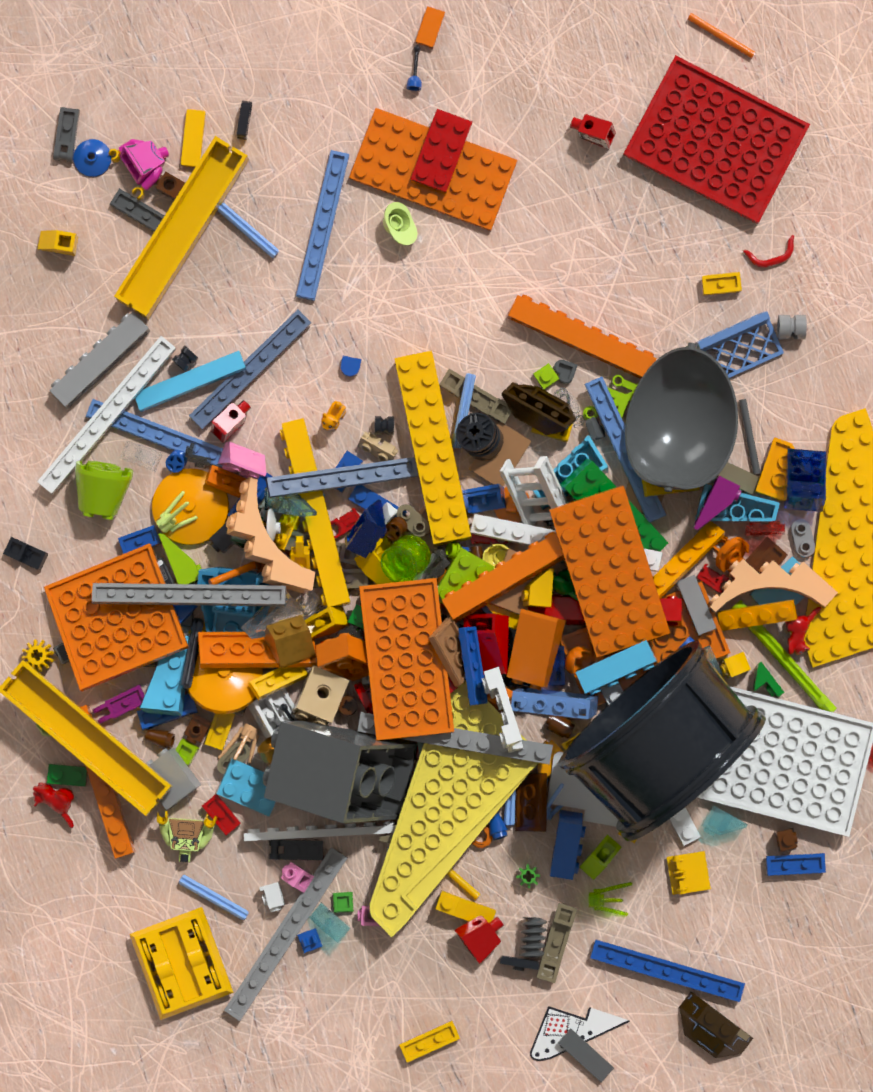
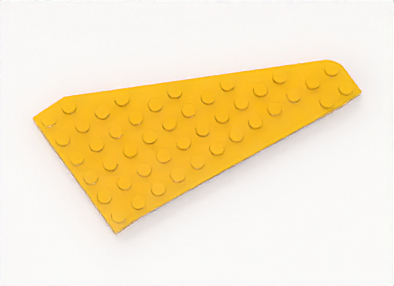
M866 408L840 416L831 427L812 570L838 593L824 608L821 607V611L810 623L804 641L806 646L810 648V650H807V654L812 668L873 648V428ZM809 598L807 600L805 616H809L813 609L820 607Z

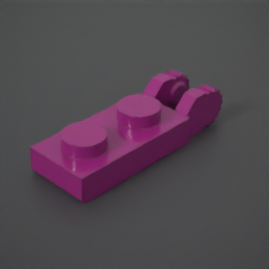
M137 685L105 701L104 704L92 709L95 714L108 708L110 714L97 720L99 724H102L140 707L145 694L141 686Z

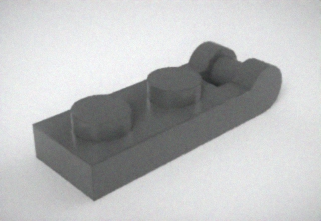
M60 107L53 155L54 160L60 161V159H65L67 162H73L80 115L79 109ZM61 147H68L67 152H61Z

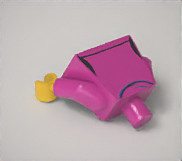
M135 139L124 143L118 150H109L108 153L109 156L116 154L111 159L113 163H118L122 159L137 185H142L132 190L133 195L137 191H141L140 196L137 197L138 200H142L145 196L144 191H148L157 182L163 172L164 159L169 156L166 147L157 149L152 141L144 142Z

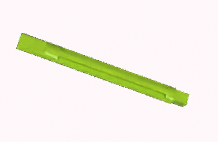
M740 600L731 609L747 606ZM763 625L748 627L809 695L819 709L834 712L837 709Z

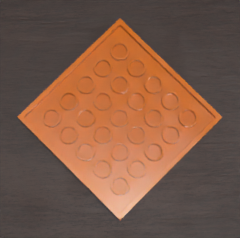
M150 543L44 586L81 692L189 648L174 605L92 603L93 583L166 584Z

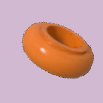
M485 826L482 830L485 831L487 836L485 841L478 842L475 839L472 842V845L476 848H485L492 842L488 826Z

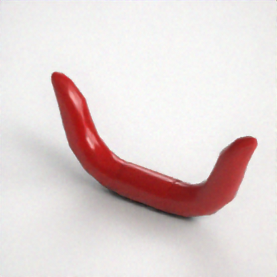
M794 235L789 238L787 250L781 256L763 261L757 259L748 250H743V253L752 264L758 267L765 268L783 263L791 257L794 251Z

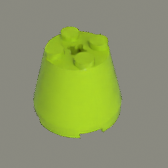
M76 461L75 476L78 509L87 517H94L96 514L102 515L104 519L113 520L131 483L133 470L130 468L121 470V467L116 466V464L88 461L86 464H82V461Z

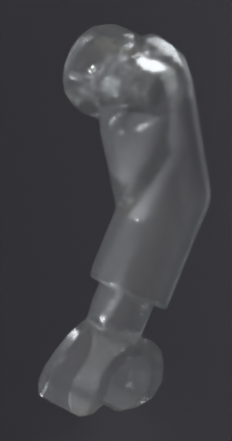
M565 388L556 390L554 396L570 404L573 414L576 417L573 426L576 428L583 425L585 418L579 415L580 410L576 398Z

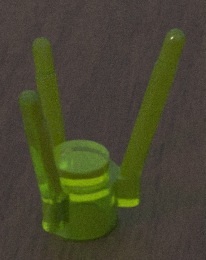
M628 882L602 889H594V892H589V908L628 916L627 912L603 907L604 903L623 902V899L604 898V894L601 893L632 886L633 883Z

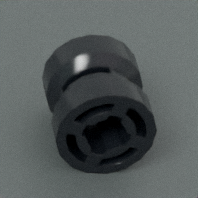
M184 345L181 353L175 355L172 361L183 371L187 372L190 364L196 362L198 357Z
M375 416V435H381L383 432L387 435H394V416H388L385 420L381 416Z

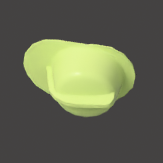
M399 202L389 204L385 209L383 218L385 230L399 244H413L417 239L418 233L408 208Z

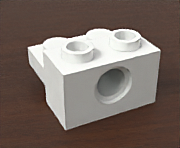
M285 688L259 701L256 699L248 706L265 738L273 735L274 730L280 726L281 721H290L286 713L280 709L281 704H287L288 711L291 714L295 706ZM291 714V716L293 717V719H294L295 721H298V720L295 718V715Z

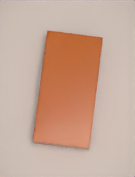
M427 6L415 43L434 48L445 16L444 11Z

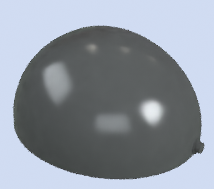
M688 343L686 347L676 348L665 353L649 367L634 391L626 418L625 445L632 468L641 479L652 485L664 488L666 492H672V489L686 490L698 488L712 481L727 464L737 437L738 407L731 381L718 361L708 353L697 349L695 343Z

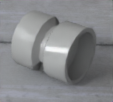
M778 315V339H790L791 336L794 339H806V315H794L793 318L790 315Z

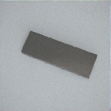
M120 188L109 204L155 232L165 216Z
M571 1028L558 1041L559 1045L600 1082L614 1069L609 1062Z

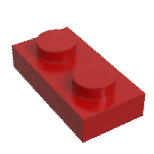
M215 794L202 805L213 820L215 816L217 817L216 824L226 836L241 824L218 794Z

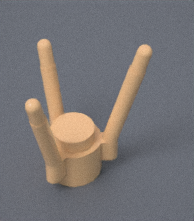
M245 723L244 727H240L237 734L224 748L218 759L240 737L243 740L233 759L237 760L246 741L249 743L252 741L248 763L251 764L259 735H257L259 730Z

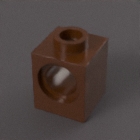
M165 171L163 175H160L155 184L157 185L156 189L158 192L175 200L185 182ZM173 182L175 186L171 190H166V183Z

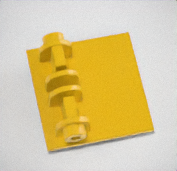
M285 511L279 519L281 531L280 534H276L274 544L278 549H282L283 552L286 551L285 547L293 529L297 530L300 524L299 514Z
M705 851L667 857L672 895L711 890Z

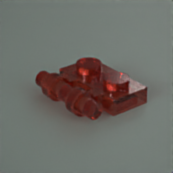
M770 521L767 525H761V522H750L745 528V536L759 537L760 535H770V537L785 534V524H780V521Z

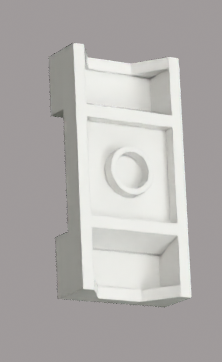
M499 667L484 671L485 678H482L485 693H490L491 699L496 698L499 710L503 709L504 711L501 712L504 726H501L502 733H499L503 749L507 748L509 753L524 749Z

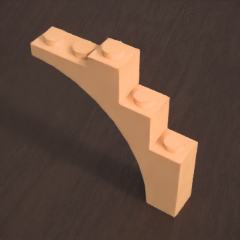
M250 477L244 480L239 489L241 496L236 506V511L238 512L230 515L226 522L227 534L248 540L244 546V552H246L245 559L266 564L262 570V576H264L263 583L286 586V589L303 594L312 591L315 572L301 567L290 560L274 544L262 523L258 509V479Z
M742 559L740 562L736 560L730 566L731 572L728 575L733 581L729 579L722 587L724 590L720 596L716 594L709 601L711 604L709 609L715 613L726 602L738 595L766 588L783 589L798 593L824 608L838 592L804 562L800 565L796 563L789 570L792 573L789 575L776 562L771 561L768 563L766 561L759 569L761 571L759 574Z

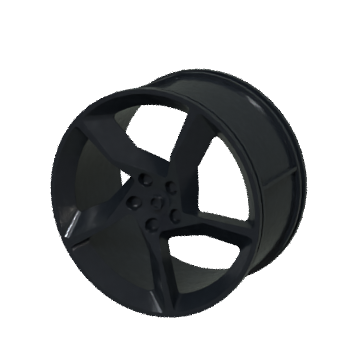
M692 641L680 647L633 682L581 731L559 760V767L565 769L568 775H574L618 819L616 829L626 841H633L650 833L695 800L744 753L765 724V715L758 711L755 706L750 705L746 707L706 658L707 652L702 648L699 641Z

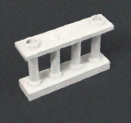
M547 456L540 457L534 467L514 468L510 459L505 461L500 470V475L524 524L534 526L536 521L552 520L550 512L535 513L532 506L549 505L552 509L568 503ZM536 475L539 482L521 484L518 476ZM542 490L546 497L528 499L525 491Z

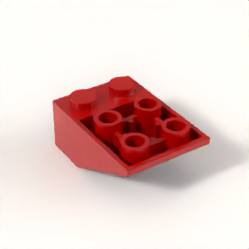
M493 613L468 615L465 617L464 627L476 626L483 675L484 671L499 667L501 674H507L509 616Z

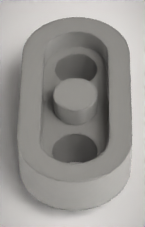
M804 519L796 520L791 525V534L796 553L801 557H809L815 551L810 524ZM799 525L804 526L803 532L798 531ZM803 544H807L809 546V549L807 551L803 550Z

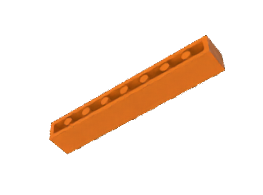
M522 294V297L517 295L508 314V319L639 379L643 377L657 359L653 357V353L647 350L643 352L637 350V346L632 343L626 342L624 344L619 341L618 337L612 334L608 336L602 334V330L594 326L589 328L584 325L585 322L574 318V320L567 318L566 313L559 310L554 312L550 310V306L542 302L539 304L532 302L533 299Z
M555 531L547 534L543 541H536L528 546L529 549L526 551L516 552L509 561L499 562L492 571L482 572L475 581L465 582L458 591L448 592L444 596L445 598L442 599V602L454 622L462 620L564 560Z
M89 705L80 707L93 718ZM86 766L115 859L135 853L136 851L117 792Z

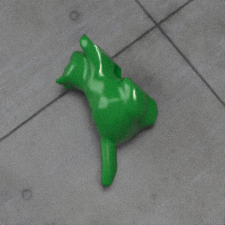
M568 568L560 571L558 574L553 571L552 593L555 591L558 594L569 595L578 601Z

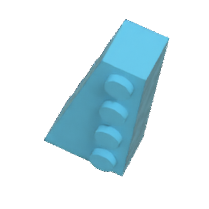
M589 435L553 470L559 484L586 459L592 460L604 474L608 473V465ZM532 490L535 498L546 497L544 491ZM563 490L565 497L568 496V494ZM540 505V507L542 510H544L547 507H549V505Z
M705 484L703 486L695 521L713 485ZM741 493L737 501L733 500L731 505L710 521H775L780 503Z
M185 636L186 641H187V643H188V642H189V636ZM187 649L159 660L140 707L143 712L182 716L186 689L180 686Z
M645 640L577 671L576 675L585 694L590 692V695L600 692V687L604 685L611 687L619 683L618 679L624 676L628 679L637 675L635 671L642 668L646 671L655 667L653 663L658 661L649 642Z

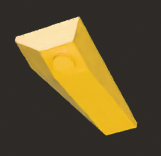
M385 533L361 550L354 559L364 574L376 584L408 581L404 572L406 568L404 565H400L396 557L399 553Z

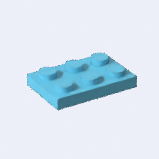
M231 758L216 794L266 816H270L276 801L264 798L266 786L263 784L264 772Z

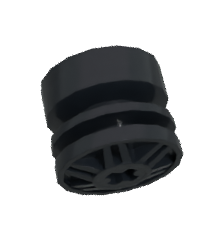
M471 413L465 416L459 422L456 429V438L460 446L474 459L481 461L489 460L495 457L502 449L504 443L503 434L500 428L485 414Z

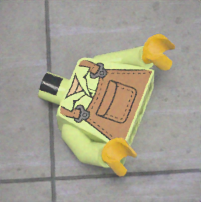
M165 811V817H160L159 812H157L156 820L159 823L160 833L166 845L170 846L171 850H179V862H190L191 851H200V849L205 848L213 837L217 817L215 816L213 821L208 819V814L204 820L168 818V812Z

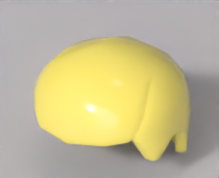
M493 544L483 552L482 559L495 566L504 560L506 551L510 548L504 544Z

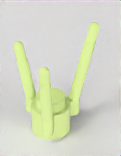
M184 491L175 498L166 511L160 515L161 518L156 521L158 527L164 533H167L169 530L174 532L177 528L191 523L198 518L194 516L175 525L177 522L175 516L189 505V502H185L172 514L170 513L185 494Z

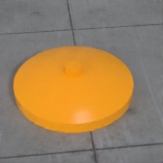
M186 468L178 473L173 472L165 477L155 490L152 500V513L155 523L182 491L185 494L170 513L172 514L185 502H189V505L175 516L177 521L175 525L194 516L198 517L197 520L177 528L174 532L169 530L167 533H164L161 530L165 536L174 542L184 545L204 543L209 541L210 537L226 523L229 512L227 493L205 484L208 474L206 471Z
M198 650L192 686L187 690L195 703L207 711L218 714L235 713L248 707L256 699L248 684L250 681L263 675L262 668H200Z

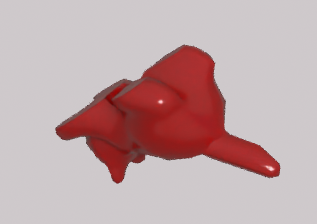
M821 607L813 609L809 616H797L796 620L786 621V628L790 633L788 638V654L795 653L800 655L810 650L806 646L804 638L810 623L821 611Z
M39 782L38 786H34V806L36 807L41 803L47 804L53 811L61 814L68 826L73 828V820L68 815L71 801L74 799L73 792L69 788H61L55 791L49 784Z

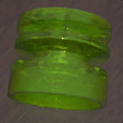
M404 535L382 554V570L386 577L393 582L412 581L430 564V549L420 537Z

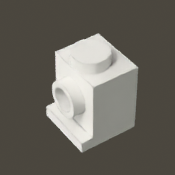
M279 882L259 887L260 891L264 890L265 894H262L264 905H268L270 912L281 910V906L285 905Z

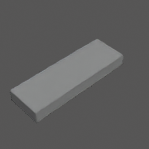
M695 575L678 581V588L698 636L716 629Z

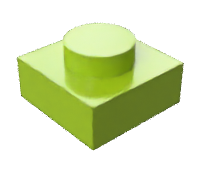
M549 363L533 373V376L543 390L559 380V377Z
M184 738L180 740L176 751L187 765L192 763L199 750V747Z

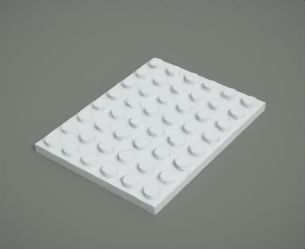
M730 686L746 707L750 705L755 706L758 711L765 715L766 721L757 737L744 753L698 798L849 837L873 743V723Z

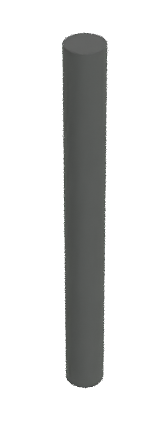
M741 399L739 404L752 471L754 475L761 474L747 400Z

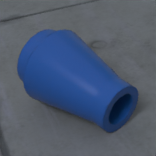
M499 812L489 822V833L493 840H499L508 836V829Z

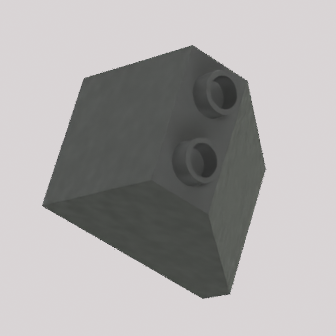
M281 721L280 726L274 730L271 738V745L274 748L272 763L267 766L263 774V784L266 786L264 798L340 823L399 819L407 795L418 746L417 743L403 739L378 741L374 734L305 721Z

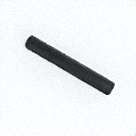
M194 618L192 621L188 642L189 648L186 652L180 686L184 689H190L192 686L199 650L198 632H202L204 621L201 618Z

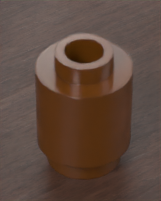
M549 715L545 722L548 725L547 730L562 738H569L575 727L571 720L563 716Z

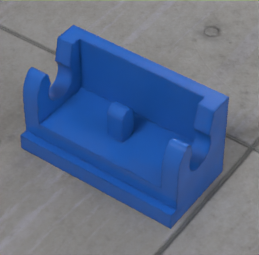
M500 484L462 490L465 509L468 510V514L506 508L504 487Z

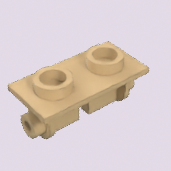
M365 432L361 436L358 447L365 453H370L377 457L381 462L393 460L398 453V450L395 449L396 446L385 440L382 445H379L378 443L381 438L371 432Z

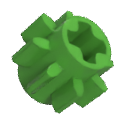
M527 864L525 870L519 868L522 873L517 875L516 878L522 879L521 886L527 883V887L530 888V883L538 884L535 879L540 877V874H535L534 872L537 867L531 870L529 869V864ZM526 871L534 874V878H531L529 882H527L526 878H523Z

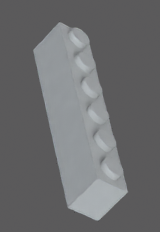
M134 312L123 316L120 320L122 323L117 327L113 326L106 333L108 335L106 338L98 340L93 345L94 349L90 353H84L79 358L80 362L75 367L73 365L65 371L66 375L61 380L58 378L51 384L50 392L67 409L150 332V329Z

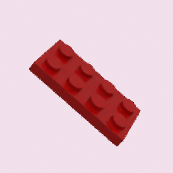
M437 109L411 176V181L447 193L473 121Z

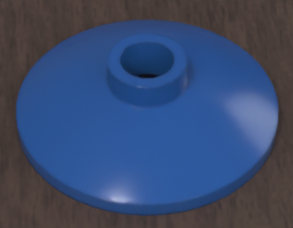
M89 139L80 143L74 152L73 158L77 170L88 177H96L105 173L111 164V156L108 154L109 148L105 143L96 139ZM89 154H95V158L92 160L88 156Z

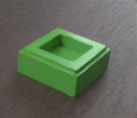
M353 892L333 893L334 913L354 911Z

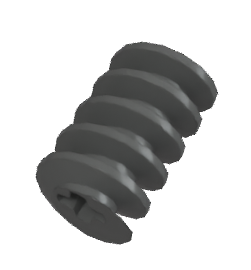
M523 917L528 921L522 923L527 929L521 931V933L527 936L521 938V941L525 942L526 945L520 946V949L524 950L525 953L519 954V956L539 957L544 955V952L539 949L545 947V944L540 941L546 939V937L540 933L546 931V928L541 925L546 924L547 921L537 917Z

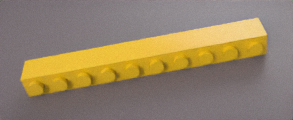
M304 418L281 423L283 429L279 431L282 441L286 440L287 447L284 448L286 459L290 458L292 466H288L290 474L317 471ZM323 491L295 494L300 496L301 502L298 503L300 514L304 513L306 520L302 521L305 532L309 531L310 539H307L309 550L314 551L315 557L312 558L314 569L318 568L319 576H316L318 586L323 587L324 594L321 595L323 606L343 607L350 605L351 601Z

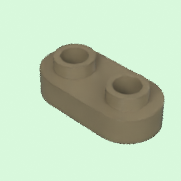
M404 504L397 509L396 516L406 521L408 525L407 530L415 537L421 538L428 534V521L411 505ZM403 511H409L410 515L404 517L402 513ZM422 524L424 528L419 531L416 529V526Z
M241 742L235 743L219 759L217 769L221 774L224 775L226 771L223 764L230 762L231 758L235 756ZM246 743L243 747L244 754L239 755L237 758L240 762H244L250 754L249 746Z

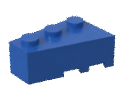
M560 810L550 869L551 877L573 880L574 874H578L579 863L576 860L577 856H581L583 846L579 844L580 837L584 838L586 826H582L583 813Z

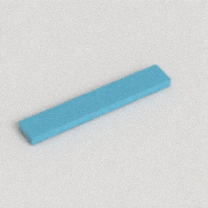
M236 351L141 390L135 397L139 410L143 412L246 370L241 352Z

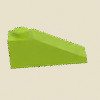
M159 533L178 584L197 583L199 569H202L201 565H196V562L163 533Z

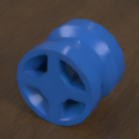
M181 450L173 451L166 459L167 469L174 473L180 472L187 464V455Z

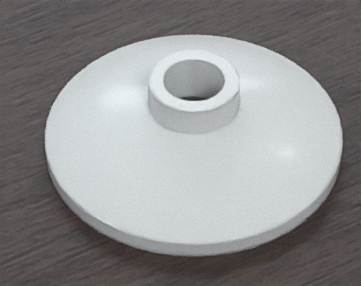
M269 509L266 531L274 542L276 534H280L281 523L276 522L273 510Z

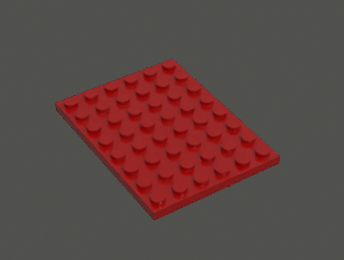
M675 55L623 155L759 224L810 124Z

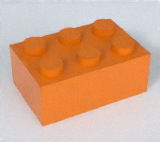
M342 633L339 637L326 639L323 643L316 645L317 666L350 681H356L369 676L366 644L362 639L353 637L349 633Z

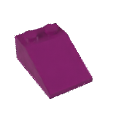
M717 475L693 528L698 530L731 505L733 500L737 501L742 492L739 490L740 485Z

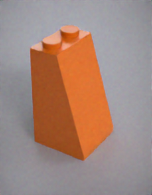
M521 609L507 677L512 678V683L523 685V682L530 684V688L541 690L542 687H548L565 620Z

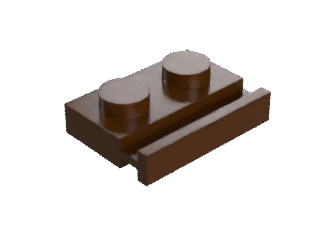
M767 536L745 561L760 574L761 571L759 569L766 561L768 563L774 561L779 565L788 554Z

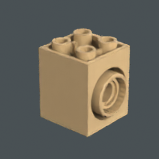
M313 665L308 672L291 714L295 715V718L300 721L308 720L312 723L330 726L349 680ZM317 692L322 693L324 698H320Z

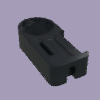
M242 100L237 139L247 140L252 111L251 101Z

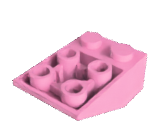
M232 442L225 443L218 464L223 465L222 469L229 472L238 471L240 476L245 478L259 479V477L266 476L265 455Z

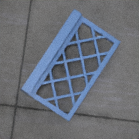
M763 311L695 342L697 349L704 352L711 348L718 350L717 361L721 352L731 356L727 366L720 364L726 368V373H728V370L733 371L727 374L729 378L784 353L767 311ZM767 324L769 329L767 338L757 334L759 327ZM748 333L753 335L750 345L740 342L742 334ZM756 337L765 340L762 351L752 347ZM732 341L736 343L732 353L722 350L725 342ZM768 341L776 345L777 352L773 354L764 352ZM738 344L748 348L745 358L735 355ZM751 349L760 352L759 359L755 362L747 360ZM733 357L743 360L740 369L730 368Z

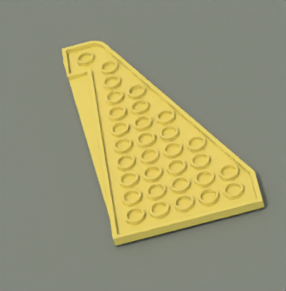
M465 680L461 686H457L458 688L450 694L454 728L500 736L499 733H502L501 726H504L501 714L489 702L487 704L470 706ZM424 743L370 902L372 918L391 937L408 922L526 776L539 763Z

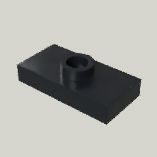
M504 955L500 957V964L511 965L513 970L524 971L525 968L539 969L538 961Z

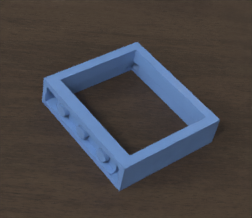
M521 687L512 692L511 707L513 711L590 719L597 715L598 695L546 689L537 690L528 687Z

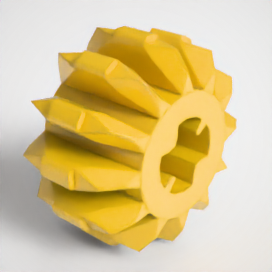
M34 639V646L28 642L26 645L29 650L22 649V652L27 653V656H22L21 659L28 660V664H32L34 669L37 667L38 671L42 672V665L46 669L50 668L46 662L53 663L54 660L49 658V656L55 653L54 651L48 652L52 647L50 644L44 647V640H41L40 644H38V641ZM36 651L42 653V657H39L40 660L34 658Z

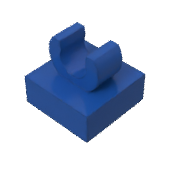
M316 928L298 934L304 953L322 947Z

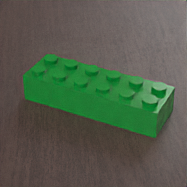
M586 459L560 484L574 501L616 488L614 483L590 459ZM629 501L643 548L660 552L668 544L667 540Z

